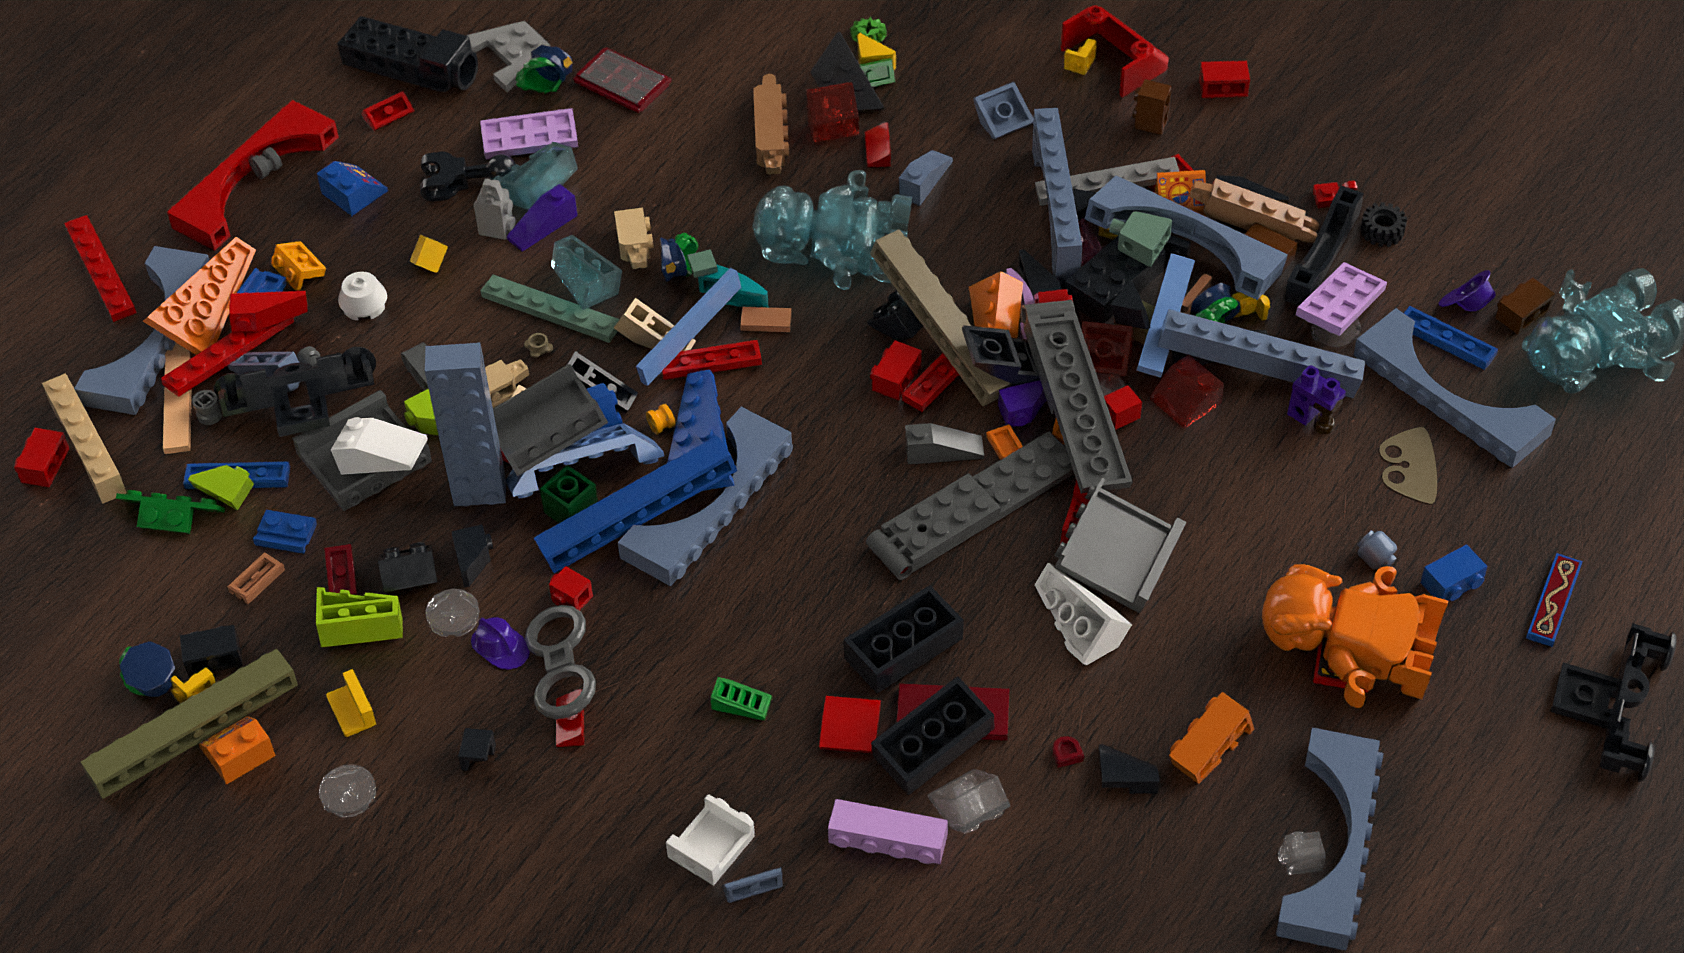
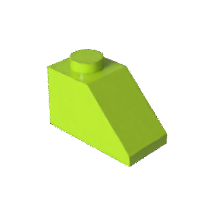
M429 389L405 400L406 412L404 417L410 426L414 425L422 434L438 435Z
M228 465L190 475L188 478L194 488L236 510L240 508L254 485L249 478L250 473L238 466L233 469Z

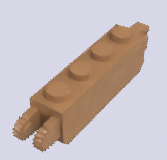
M766 74L762 78V85H757L753 89L757 164L765 167L766 174H780L782 166H785V156H789V142H784V140H788V126H783L784 123H787V109L782 110V107H787L786 93L781 94V84H776L774 74Z
M1216 178L1213 184L1195 181L1191 187L1189 197L1205 204L1203 211L1206 216L1245 230H1249L1256 222L1292 241L1297 239L1313 243L1317 238L1316 232L1319 229V222L1305 216V210Z

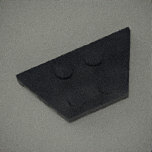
M839 31L811 70L812 78L833 113L883 110V104Z

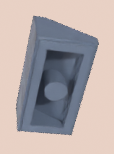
M776 868L722 884L727 902H734L782 887L781 868Z

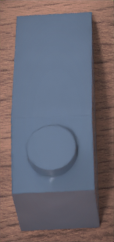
M932 150L912 161L899 177V198L920 206L953 162V158Z
M247 352L227 366L229 370L237 374L265 369L267 377H270L278 368L291 363H298L299 361L294 352ZM300 382L285 385L287 392L297 389Z

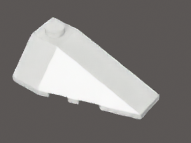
M1047 563L1036 581L1035 587L1046 608L1051 610L1056 620L1054 624L1057 630L1062 632L1066 640L1064 644L1067 649L1083 664L1088 665L1118 648L1132 624L1067 574L1054 568L1053 564Z

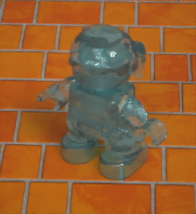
M863 170L852 171L848 176L847 185H841L828 190L826 193H822L819 197L817 210L813 209V201L807 193L794 192L789 186H777L769 190L757 204L752 226L757 242L761 245L762 256L773 263L807 265V257L799 251L806 247L809 239H813L811 255L829 269L834 270L833 282L840 289H849L852 280L850 274L854 275L857 272L865 276L872 275L878 281L891 283L870 253L875 240L884 237V232L888 235L900 229L903 235L907 237L912 196L895 194L891 202L878 201L877 205L876 199L868 197L869 189L863 186L866 180V173Z
M1636 268L1622 274L1616 285L1605 288L1600 294L1586 300L1592 282L1587 281L1584 285L1575 282V272L1570 269L1567 271L1560 288V295L1565 299L1563 305L1564 314L1554 316L1553 318L1550 316L1542 318L1534 327L1530 336H1526L1522 342V350L1527 352V357L1532 367L1545 380L1561 385L1567 393H1578L1584 390L1589 383L1594 382L1597 377L1590 371L1596 366L1605 369L1617 364L1624 368H1643V372L1650 379L1665 381L1671 375L1675 363L1672 361H1662L1660 357L1664 359L1680 352L1684 344V303L1678 299H1670L1656 305L1651 315L1643 316L1639 311L1651 307L1657 294L1655 280L1644 268Z

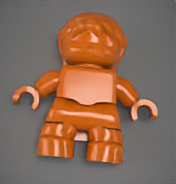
M1295 564L1289 568L1284 577L1275 581L1267 591L1262 609V621L1269 639L1276 646L1286 651L1294 648L1310 651L1317 648L1323 638H1327L1323 656L1328 661V666L1343 682H1347L1344 690L1346 702L1355 708H1360L1363 706L1366 698L1364 689L1366 691L1371 690L1375 679L1387 680L1388 678L1389 681L1401 685V692L1404 695L1422 700L1432 674L1429 669L1437 645L1435 639L1448 600L1426 594L1416 597L1410 593L1397 594V589L1394 586L1388 587L1394 581L1397 571L1393 567L1385 566L1376 571L1373 582L1343 589L1339 595L1337 605L1334 607L1332 606V593L1328 588L1339 586L1342 583V578L1330 575L1310 565Z

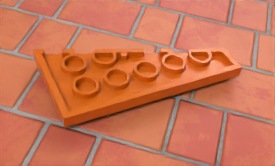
M235 237L145 318L143 322L195 355L218 341L229 315L230 294L237 293L240 289L256 250Z

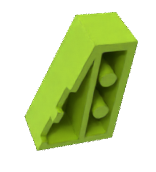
M317 587L316 627L321 647L403 638V618L398 596L366 592L364 596L351 595L348 590L333 593L326 592L325 588Z

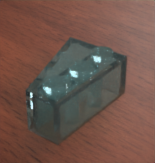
M552 142L530 155L528 162L520 167L518 164L511 167L512 171L502 178L498 175L493 180H498L501 188L508 189L513 205L529 210L541 195L558 184L563 185L578 169L572 147Z
M574 235L554 242L551 266L582 310L619 294L622 275L620 268Z

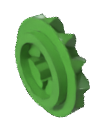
M870 17L868 20L861 18L860 22L855 21L853 27H851V37L858 43L857 35L862 33L880 43L886 37V27L879 19L872 20Z

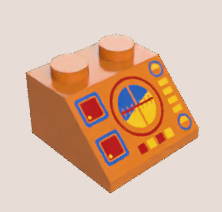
M1205 170L1157 173L1155 194L1206 217L1203 211L1205 204L1189 197L1191 187L1195 181L1206 183Z
M249 716L199 744L226 785L275 756L269 736L258 721Z

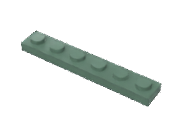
M492 275L481 289V296L485 299L608 343L611 342L618 332L614 329V326L619 321L618 318L496 275Z

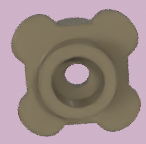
M543 333L532 334L524 343L525 348L530 350V356L533 358H538L546 352L549 353L553 350V345L548 343V338Z

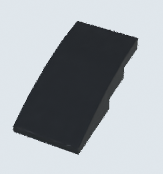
M963 325L962 331L975 367L991 376L1016 385L1040 380L1027 339L1011 338L1009 330Z

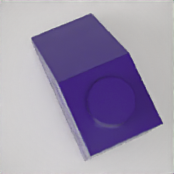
M1040 380L1000 389L998 395L999 410L1006 425L1010 424L1011 427L1031 423L1046 401Z

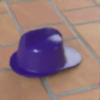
M1485 270L1478 273L1468 282L1445 295L1439 301V306L1445 307L1456 303L1466 311H1478L1485 307L1496 296L1488 281L1491 274L1490 271Z
M499 617L481 618L479 620V626L471 639L472 648L478 654L500 669H515L526 662L530 651L525 639L512 629L506 620Z

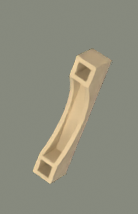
M66 373L43 382L42 385L49 403L71 439L102 504L115 499L116 493L126 494L121 476Z

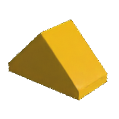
M862 33L857 35L860 64L890 58L892 59L893 70L896 69V51Z

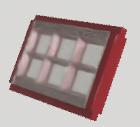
M603 48L573 78L575 83L637 113L645 110L672 82L670 77L609 48Z

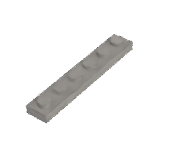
M1175 157L1072 175L1070 179L1073 189L1098 192L1114 176H1119L1140 187L1156 185L1157 173L1179 172ZM1045 181L1035 182L1040 206L1048 205Z

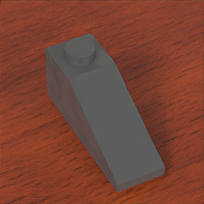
M932 423L905 425V446L908 464L984 459L985 457L982 436Z

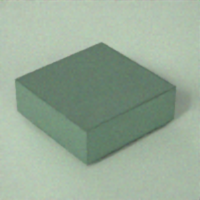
M711 249L687 255L694 278L718 272Z

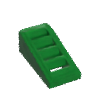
M721 677L717 678L711 695L712 710L765 721L772 701V695ZM734 696L738 697L737 702L733 701ZM745 698L749 699L748 705H744ZM756 701H761L758 710L755 709Z

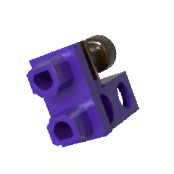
M1309 365L1293 383L1287 415L1305 426L1316 416L1314 429L1320 434H1330L1335 427V419L1332 415L1343 404L1342 399L1345 397L1346 391L1340 388L1338 380L1323 378L1319 375L1318 368ZM1301 408L1304 415L1299 414L1296 410Z

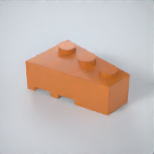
M1000 271L969 286L974 325L977 327L1009 330L1011 338H1018L1023 282Z
M1223 692L1217 698L1213 697L1208 702L1205 708L1206 712L1200 719L1196 718L1192 721L1186 736L1182 740L1178 739L1170 749L1171 754L1169 757L1172 764L1198 784L1221 763L1220 757L1228 748L1233 751L1238 746L1236 740L1244 732L1250 734L1255 730L1249 711Z

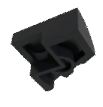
M1098 744L1102 788H1129L1130 794L1158 793L1159 773L1156 765L1106 745Z

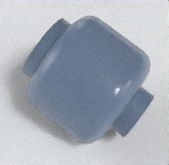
M1371 530L1357 544L1360 547L1358 549V556L1373 570H1377L1382 566H1390L1397 559L1394 556L1397 551V545L1382 531L1374 533Z

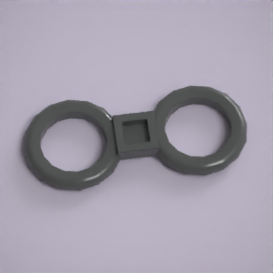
M558 605L540 612L530 622L526 630L525 642L529 651L537 657H543L547 674L539 681L534 691V704L537 711L547 718L563 719L581 712L590 703L595 694L596 680L592 672L586 667L574 663L572 649L580 643L585 634L586 620L582 612L573 606ZM560 617L570 618L574 621V628L564 641L551 646L541 645L537 642L538 633L547 622ZM573 676L579 677L584 681L581 694L573 702L559 707L550 706L546 703L548 690L560 679Z

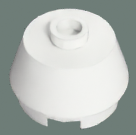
M356 272L344 279L338 303L345 315L353 320H358V317L368 316L373 319L384 311L387 292L371 273Z

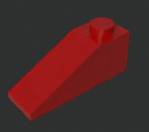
M306 291L230 294L229 317L232 332L258 331L308 312Z

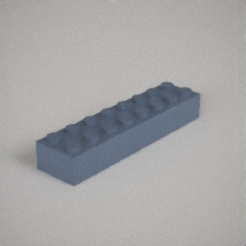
M481 343L426 346L425 375L454 506L506 503V475Z

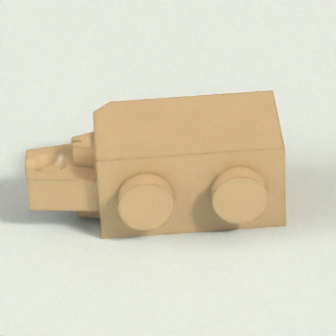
M643 208L614 211L621 259L626 262L630 261L633 269L646 268L647 259H650L649 249L654 248L652 234H647V231H651L649 217H644Z
M521 359L507 365L502 360H499L485 367L492 407L494 408L510 399L516 390V384L529 376V369Z

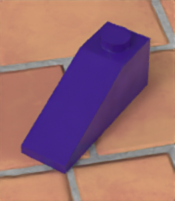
M561 184L553 187L539 197L507 235V240L523 252L577 217L575 195Z

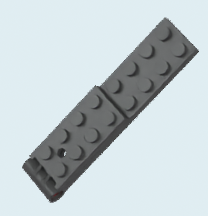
M1063 300L1022 305L1021 319L1025 325L1026 338L1050 412L1056 415L1080 493H1088L1091 485L1097 486L1101 478L1105 479L1101 487L1104 490L1130 488L1132 479L1075 312L1073 301Z
M1048 431L972 477L969 473L884 523L881 525V529L875 530L868 536L866 544L898 580H903L924 565L1074 475L1067 449Z

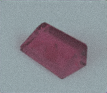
M1084 218L1078 221L1082 240L1081 266L1085 265L1102 250L1092 227Z

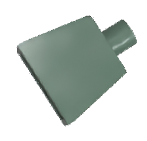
M1135 211L1132 212L1127 222L1114 218L1109 232L1119 236V251L1151 267L1170 238L1172 220Z

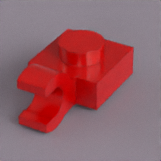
M1348 181L1342 185L1357 190L1355 181ZM1337 182L1313 185V194L1317 208L1331 206L1340 188Z

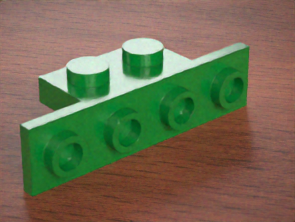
M126 490V494L116 493V499L140 503L137 527L144 529L190 534L194 510L220 513L225 511L224 507L216 505L217 501L201 498V503L192 502V498L186 496H176V500L167 499L166 494L151 493V497L142 496V492L135 490Z

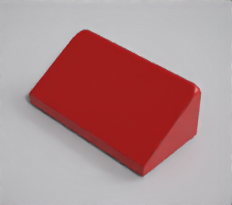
M404 91L364 109L361 115L375 131L415 110Z
M885 122L865 132L867 168L891 166L888 122Z
M582 689L556 698V707L573 702L581 694ZM584 709L571 717L556 719V747L584 745Z

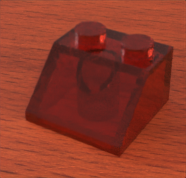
M852 82L807 90L808 125L814 142L859 135V116Z
M1083 321L1081 330L1095 372L1126 376L1132 355L1133 327Z
M1187 355L1168 369L1150 395V400L1183 428H1187L1222 403L1224 383L1194 358Z

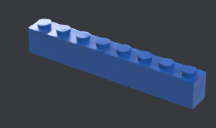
M717 435L534 537V540L552 572L556 573L565 566H569L626 534L633 525L644 524L735 473L737 468L731 454Z

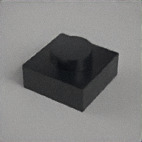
M1170 235L1169 240L1164 246L1166 251L1165 258L1169 259L1171 253L1189 258L1191 241Z

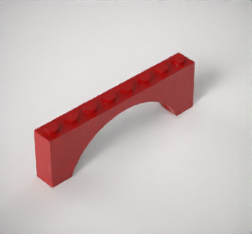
M292 100L167 211L172 229L215 251L230 237L228 225L224 217V209L232 189L252 170L249 159L255 155L260 156L263 150L268 147L273 148L278 156L300 151H324L339 138L335 120Z

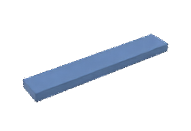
M1171 253L1151 319V328H1149L1137 371L1161 378L1169 349L1158 347L1161 327L1168 309L1180 312L1195 260Z
M730 268L637 364L636 368L641 383L648 386L738 292L741 284L736 270Z

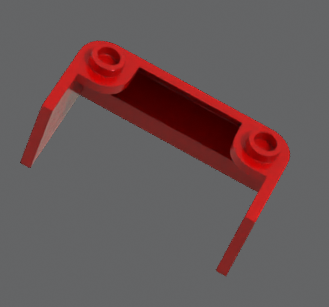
M1100 6L1088 7L1062 23L1061 51L1065 52L1093 34L1099 33L1134 60L1122 68L1121 97L1133 92L1137 87H1141L1145 79L1152 80L1168 68L1169 59L1165 53Z

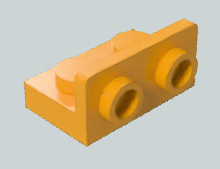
M301 241L276 244L271 264L281 276L286 277L287 282L296 291L301 290L304 279L324 276L326 267Z

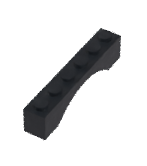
M1340 186L1314 244L1305 258L1299 264H1296L1287 280L1284 301L1299 306L1321 285L1360 214L1364 193Z

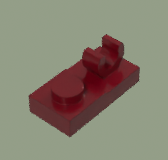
M351 544L324 548L329 592L340 593L341 590H348L351 595H358Z

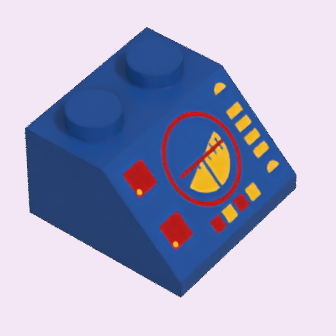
M334 161L317 173L321 193L351 216L388 191L386 186L357 165Z

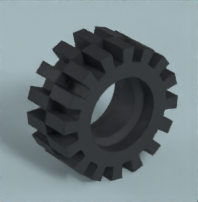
M1380 202V206L1375 203L1372 204V208L1370 206L1367 207L1363 213L1361 234L1365 236L1364 239L1366 241L1371 239L1370 244L1375 245L1376 242L1379 243L1378 247H1383V244H1386L1387 247H1391L1392 243L1394 245L1398 244V241L1403 239L1407 223L1405 212L1400 211V207L1392 208L1393 204L1391 203L1385 206V202ZM1376 223H1386V224H1389L1390 226H1389V227H1384V226H1380V225H1378V224H1376Z

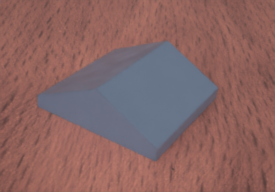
M1015 82L973 99L980 123L993 139L1034 123V119Z

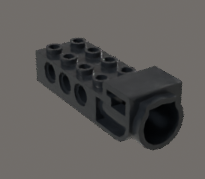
M360 16L337 44L343 65L440 92L449 91L451 87L461 90L468 89L474 82L478 70V57L471 47L469 36L444 29L437 36Z

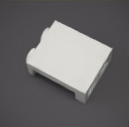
M708 794L704 798L705 807L679 838L672 835L666 842L668 858L714 886L754 838L755 834L754 823L750 816L744 812L735 811L723 799H716Z

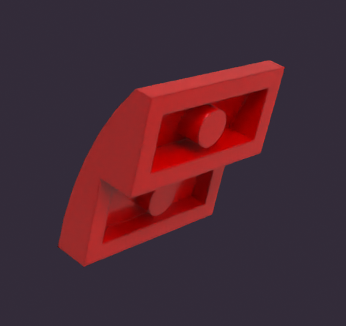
M826 696L819 748L872 753L871 742L877 738L881 700Z

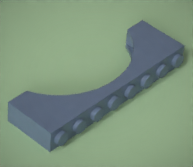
M1058 108L1034 109L1032 152L1035 167L1041 166L1045 181L1051 231L1053 276L1059 280L1060 286L1065 287L1066 280L1081 268L1082 240Z
M1114 176L1089 199L1085 220L1105 229L1110 228L1114 218L1127 222L1132 212L1135 211L1171 219L1172 233L1186 237L1215 254L1231 272L1235 282V290L1256 300L1267 291L1283 272L1288 254L1119 176Z
M154 246L145 262V266L150 280L163 290L166 300L210 260L207 254ZM154 329L140 346L126 356L105 366L85 370L74 388L83 406L136 415L140 406L145 403L148 391L154 386L160 369L165 365L166 351L172 350L175 342Z
M1397 308L1356 340L1353 356L1364 360L1365 364L1375 370L1380 376L1389 380L1398 389L1406 392L1419 404L1427 407L1439 418L1444 419L1460 433L1465 434L1475 441L1478 446L1486 449L1511 468L1516 466L1552 434L1556 419L1537 405L1519 408H1497L1480 405L1449 392L1435 382L1424 370L1414 351L1412 334L1415 321Z
M740 407L726 423L727 438L737 456V471L732 476L735 486L726 487L714 502L688 518L662 525H633L618 542L620 559L672 586L677 579L683 577L687 567L693 561L698 560L702 550L716 539L718 532L731 522L733 515L739 508L742 509L746 505L748 498L754 491L757 492L761 488L763 481L769 474L772 475L776 471L778 464L791 454L793 449L791 432Z
M1312 728L1305 766L1324 780L1341 804L1348 828V845L1340 862L1324 879L1306 890L1283 896L1276 936L1341 950H1347L1349 940L1355 941L1358 923L1352 922L1353 914L1359 915L1361 898L1356 897L1357 889H1363L1365 873L1360 872L1361 864L1366 865L1369 848L1364 847V841H1370L1373 824L1367 822L1368 816H1374L1376 800L1371 799L1372 792L1377 793L1380 776L1375 775V769H1381L1383 753L1378 752L1380 741Z

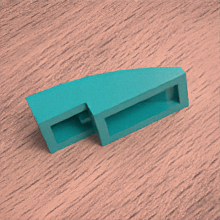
M717 265V273L698 277L699 292L706 293L729 268ZM738 273L741 288L726 304L739 307L769 308L768 291L747 276Z

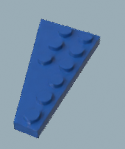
M710 369L687 374L667 463L717 435L728 450L724 426L720 418L721 410L717 402L718 394L715 378ZM729 475L702 491L735 486L734 480Z

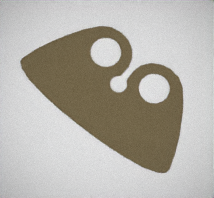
M1417 427L1385 440L1379 449L1383 459L1391 463L1407 461L1410 465L1408 468H1403L1402 466L1386 468L1382 474L1383 482L1400 494L1424 503L1433 504L1437 496V470L1434 450L1427 430L1424 427ZM1394 445L1401 449L1402 454L1398 458H1391L1386 454L1385 449L1388 446ZM1392 471H1399L1404 475L1405 480L1402 483H1393L1389 480L1388 474Z

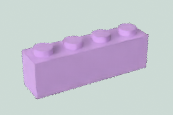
M839 799L835 800L828 826L829 843H833L838 847H853L868 853L879 852L890 854L895 858L916 859L925 864H941L948 834V820Z

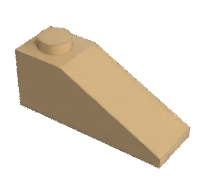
M635 298L614 326V329L634 343L653 349L674 325ZM692 339L681 351L691 350L696 341Z

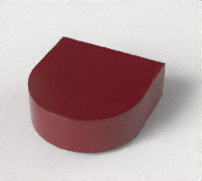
M1063 736L1054 742L1052 755L1057 768L1084 761V753L1075 738Z

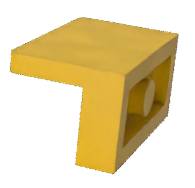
M353 669L343 673L346 686L326 694L345 737L376 725L372 708Z

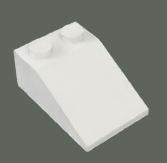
M355 417L348 419L331 452L341 475L412 470L428 438L425 434L375 418Z

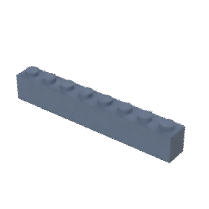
M1168 309L1161 327L1158 347L1290 382H1295L1309 365H1313L1319 369V375L1323 378L1338 380L1340 388L1346 391L1345 396L1354 398L1363 380L1364 360Z

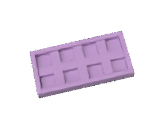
M572 108L480 121L485 159H490L496 154L515 156L578 147Z
M1344 262L1297 307L1296 316L1340 336L1385 291L1387 282Z

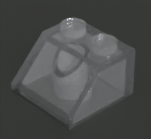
M977 769L967 772L928 794L929 800L942 817L948 820V825L951 829L962 833L975 831L979 828L980 823L1000 817L1003 814L1002 811L1010 807L998 776Z

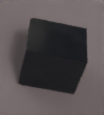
M465 728L458 755L461 770L468 771L470 760L485 762L488 755H494L496 744L493 731Z

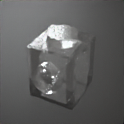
M1319 831L1308 833L1293 832L1290 835L1284 836L1283 846L1279 847V859L1282 865H1286L1288 875L1323 870L1326 855Z

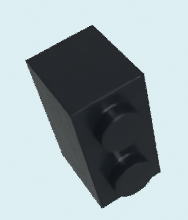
M234 624L180 636L182 659L188 677L199 673L205 667L209 671L215 672L243 666L240 641Z

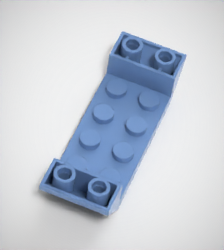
M622 423L593 431L519 476L512 469L506 479V484L513 497L526 498L533 495L534 491L539 490L534 470L538 469L539 472L553 469V465L556 464L570 465L579 461L578 458L586 456L597 458L604 455V451L612 449L614 451H623L629 447L639 463L652 464L657 462L658 458L664 457V452L654 440Z

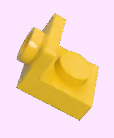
M1087 39L1083 47L1080 46L1077 52L1067 49L1064 53V68L1085 75L1096 58V41Z
M1241 292L1231 295L1232 298L1240 302L1241 306L1239 313L1233 318L1256 312L1262 321L1267 319L1270 301L1266 295H1262L1258 300Z
M206 667L199 673L191 676L185 683L181 682L175 675L170 678L173 686L171 692L180 703L206 690L216 682L213 673Z

